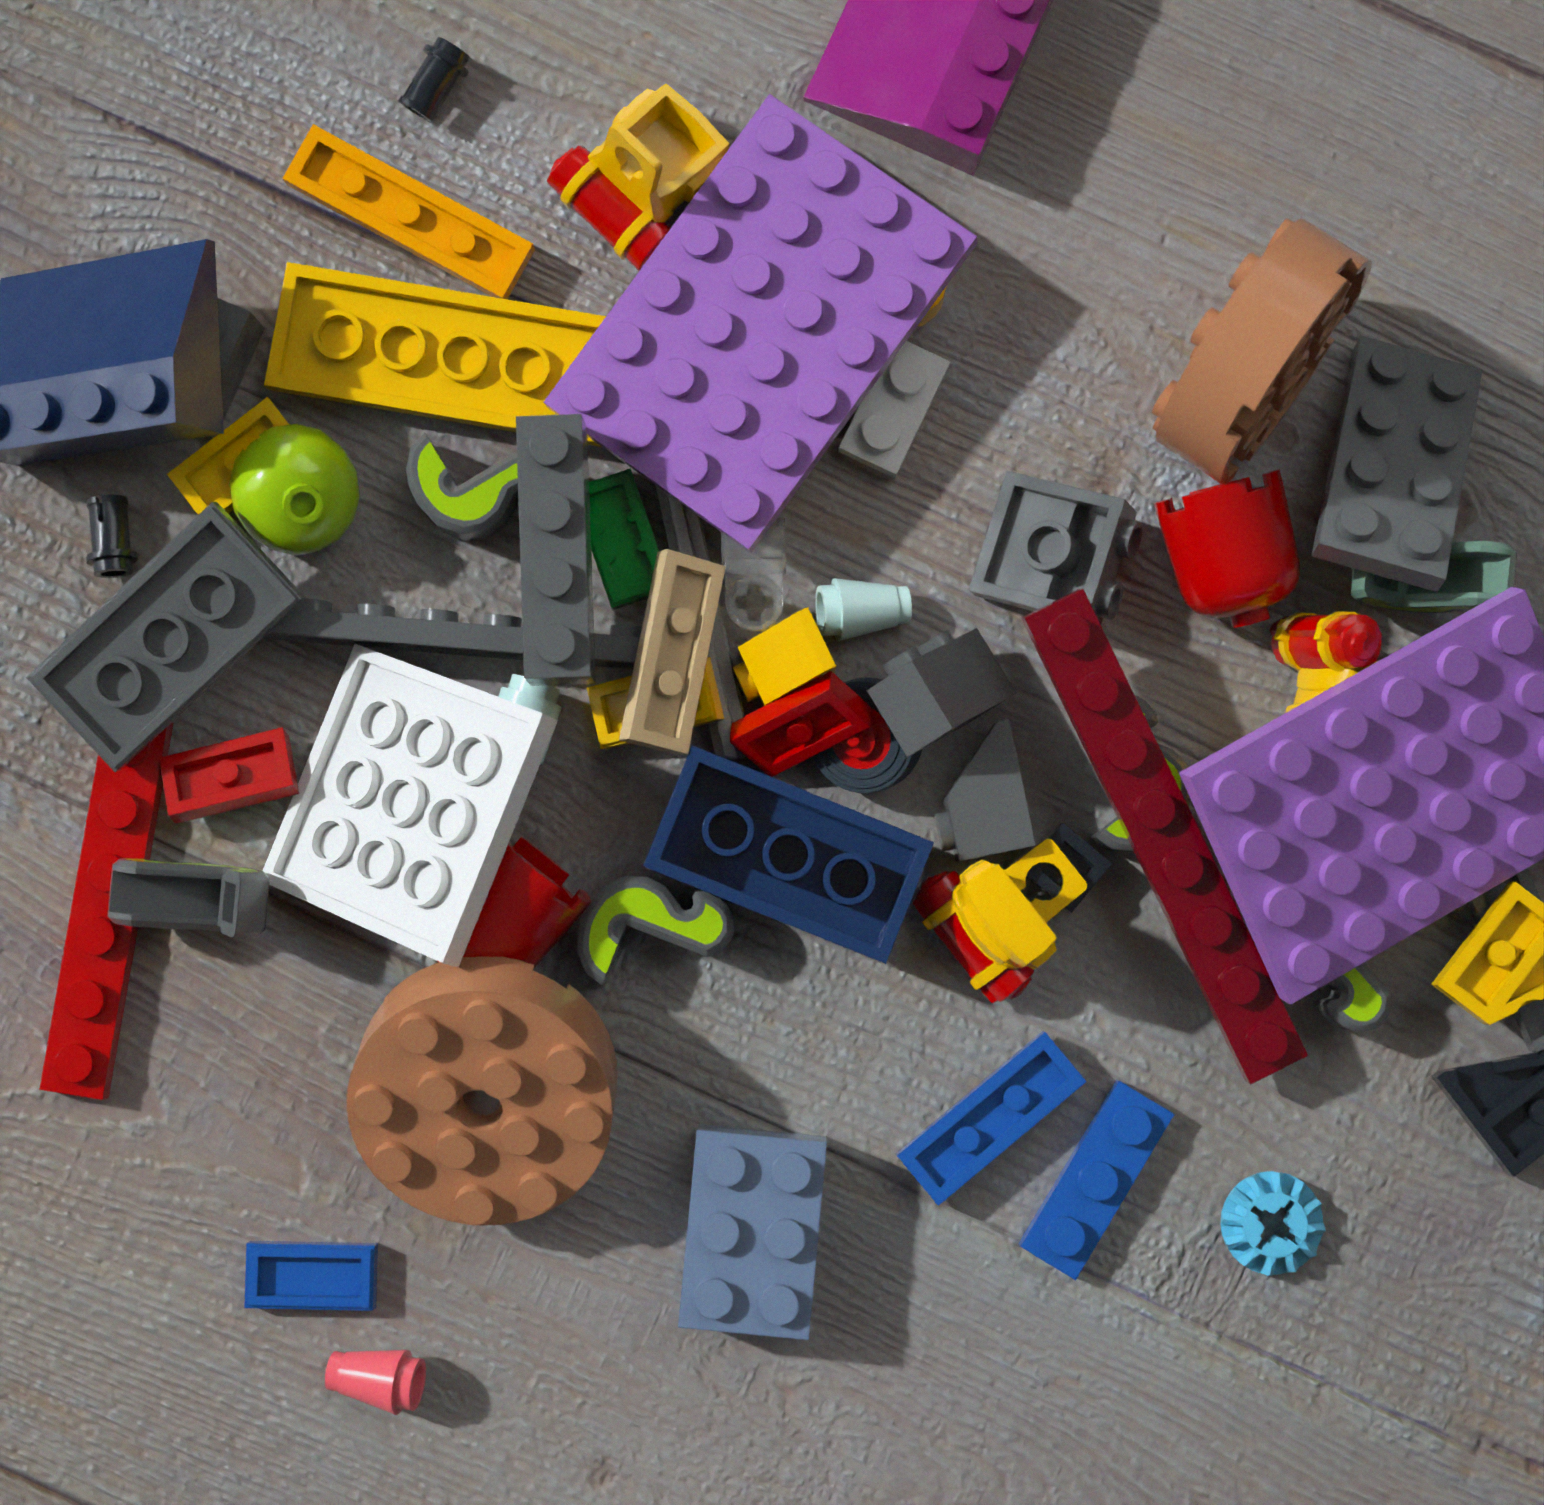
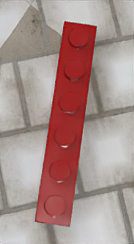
M174 723L167 726L120 771L114 772L99 755L97 757L39 1090L100 1100L109 1098L138 927L114 924L107 916L112 864L121 858L150 859L163 788L159 757L167 756L169 753Z

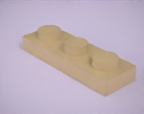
M670 549L657 552L619 737L620 741L673 755L688 754L726 566Z

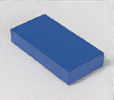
M249 1241L246 1243L244 1308L373 1311L377 1303L378 1243Z

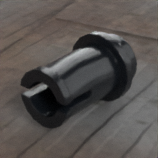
M441 37L436 39L433 46L425 45L423 51L427 56L405 93L398 100L406 109L431 123L435 121L436 114L459 76L465 78L469 73L465 66L470 56L456 45Z
M112 494L101 495L103 503H99V498L96 496L87 499L86 505L89 509L92 553L87 554L86 563L93 566L94 576L118 578L131 575L133 573L132 564L138 561V553L131 550L127 509L129 505L128 498L123 495Z

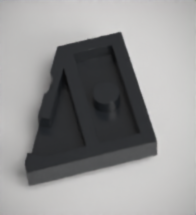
M1544 1050L1438 1070L1431 1076L1507 1175L1515 1177L1544 1154Z

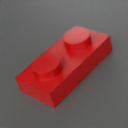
M829 671L731 723L729 742L764 773L773 777L869 728L872 708L837 675Z
M283 727L159 757L167 812L175 824L299 794L290 737Z

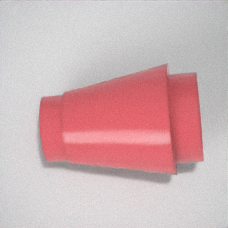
M410 1350L347 1351L346 1353L334 1351L327 1363L325 1387L327 1390L336 1391L344 1396L398 1415L402 1409L415 1411L418 1407L425 1386L426 1364L424 1359L412 1357Z

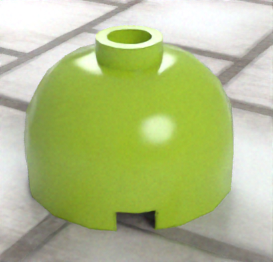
M299 424L271 427L259 434L260 438L251 442L245 451L243 449L235 459L229 482L234 512L247 533L269 549L291 555L319 552L338 541L354 521L360 499L357 471L343 447L322 430Z

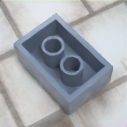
M699 1124L696 1132L678 1328L809 1340L827 1148L826 1136Z

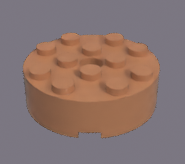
M1288 218L1285 219L1271 238L1265 253L1261 257L1250 252L1241 262L1229 283V287L1235 291L1220 312L1211 307L1195 328L1190 342L1196 346L1191 353L1190 362L1179 381L1172 380L1167 385L1152 409V414L1157 416L1152 428L1156 431V442L1222 485L1231 481L1239 470V467L1231 462L1235 458L1241 462L1244 459L1247 461L1252 459L1283 419L1335 340L1330 337L1331 333L1344 319L1345 315L1352 311L1365 286L1372 267L1371 260L1303 218L1295 222Z
M462 957L458 968L438 962L412 974L391 990L385 997L383 1004L372 1017L368 1027H366L350 1074L347 1089V1115L352 1138L367 1167L389 1191L414 1208L447 1221L468 1225H502L531 1219L552 1210L572 1197L589 1180L603 1158L611 1133L618 1081L617 1059L613 1043L602 1019L592 1005L570 984L565 988L554 980L533 971V964L506 957Z

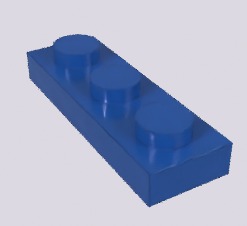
M1042 1031L898 1151L896 1155L939 1206L1087 1081L1048 1034Z
M1116 1079L1019 1241V1246L1076 1281L1175 1114Z

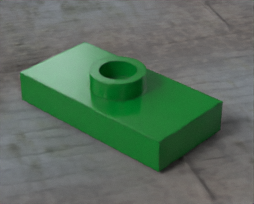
M631 468L589 482L591 550L612 610L648 599L657 552H659Z

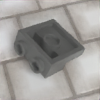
M1007 471L968 591L977 597L1036 611L1078 589H1084L1100 624H1102L1103 618L1112 620L1120 608L1123 596L1122 583L1115 581L1122 558L1132 559L1135 556L1142 537V524L1135 521L1137 512L1123 498Z

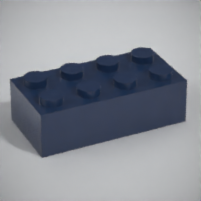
M692 745L643 866L886 964L934 842Z

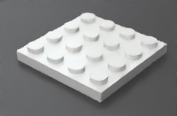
M355 644L298 782L299 794L292 797L263 868V871L270 878L269 885L441 963L458 968L558 720Z

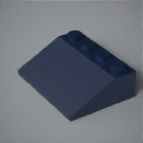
M209 239L1 278L0 463L19 466L224 434L215 241Z

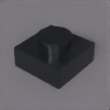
M1060 823L1048 839H1052L1087 883V889L1063 908L1068 913H1072L1112 863L1067 825ZM1046 862L1038 863L1031 867L1026 876L1027 879L1051 899L1056 897L1061 891L1063 885L1062 875L1059 869L1052 864Z

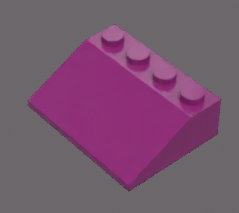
M848 0L805 92L803 101L974 176L1054 0Z

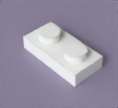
M906 341L859 405L840 444L839 452L896 478L946 374L950 361Z

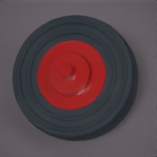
M864 677L844 682L872 708L870 727L812 756L817 767L827 779L838 787L851 792L876 793L895 786L911 773L922 753V750L909 757L906 756L868 694L867 690L882 681V679Z

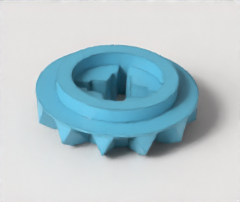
M1276 1171L1256 1173L1239 1182L1227 1196L1221 1212L1222 1237L1232 1256L1252 1271L1267 1276L1296 1272L1300 1266L1317 1255V1247L1323 1233L1326 1231L1321 1210L1322 1204L1311 1189L1294 1176ZM1290 1201V1204L1285 1209L1287 1213L1284 1216L1283 1222L1290 1228L1289 1232L1295 1236L1294 1239L1291 1241L1287 1237L1281 1238L1273 1234L1267 1241L1263 1240L1257 1248V1245L1262 1240L1260 1236L1263 1233L1264 1226L1257 1220L1258 1216L1251 1211L1253 1206L1262 1212L1266 1210L1269 1213L1275 1214L1281 1207L1285 1208Z

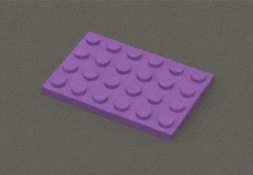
M769 94L543 403L557 415L582 414L587 426V435L590 439L752 553L975 248L977 236Z
M1508 588L1179 772L1275 990L1283 1001L1290 1005L1544 859V636L1524 589Z

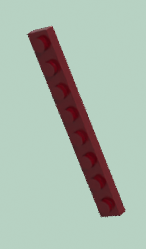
M1078 589L1022 617L1021 619L1244 1080L1251 1085L1307 1057L1308 1054L1282 1000L1275 990L1262 958L1084 589Z

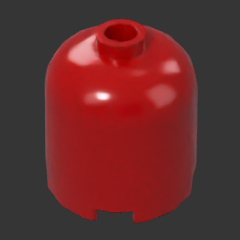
M1280 469L1263 473L1264 486L1252 488L1249 476L1230 481L1224 485L1219 484L1189 492V495L1182 496L1184 507L1176 510L1172 498L1154 503L1180 593L1186 605L1195 613L1209 618L1230 617L1233 628L1243 627L1270 619L1268 606L1286 599L1296 588L1300 577V560Z
M521 836L514 846L510 843L507 845L463 957H506L533 964L535 968L590 905V896L581 889L573 896L562 885L570 874L547 854Z

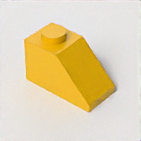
M808 607L794 613L740 645L738 653L742 663L732 667L748 702L759 697L763 706L829 671L835 674L836 670L835 662Z

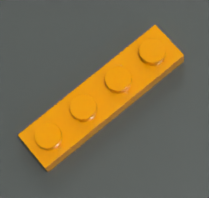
M314 124L282 178L287 186L491 297L509 298L535 251L534 244Z

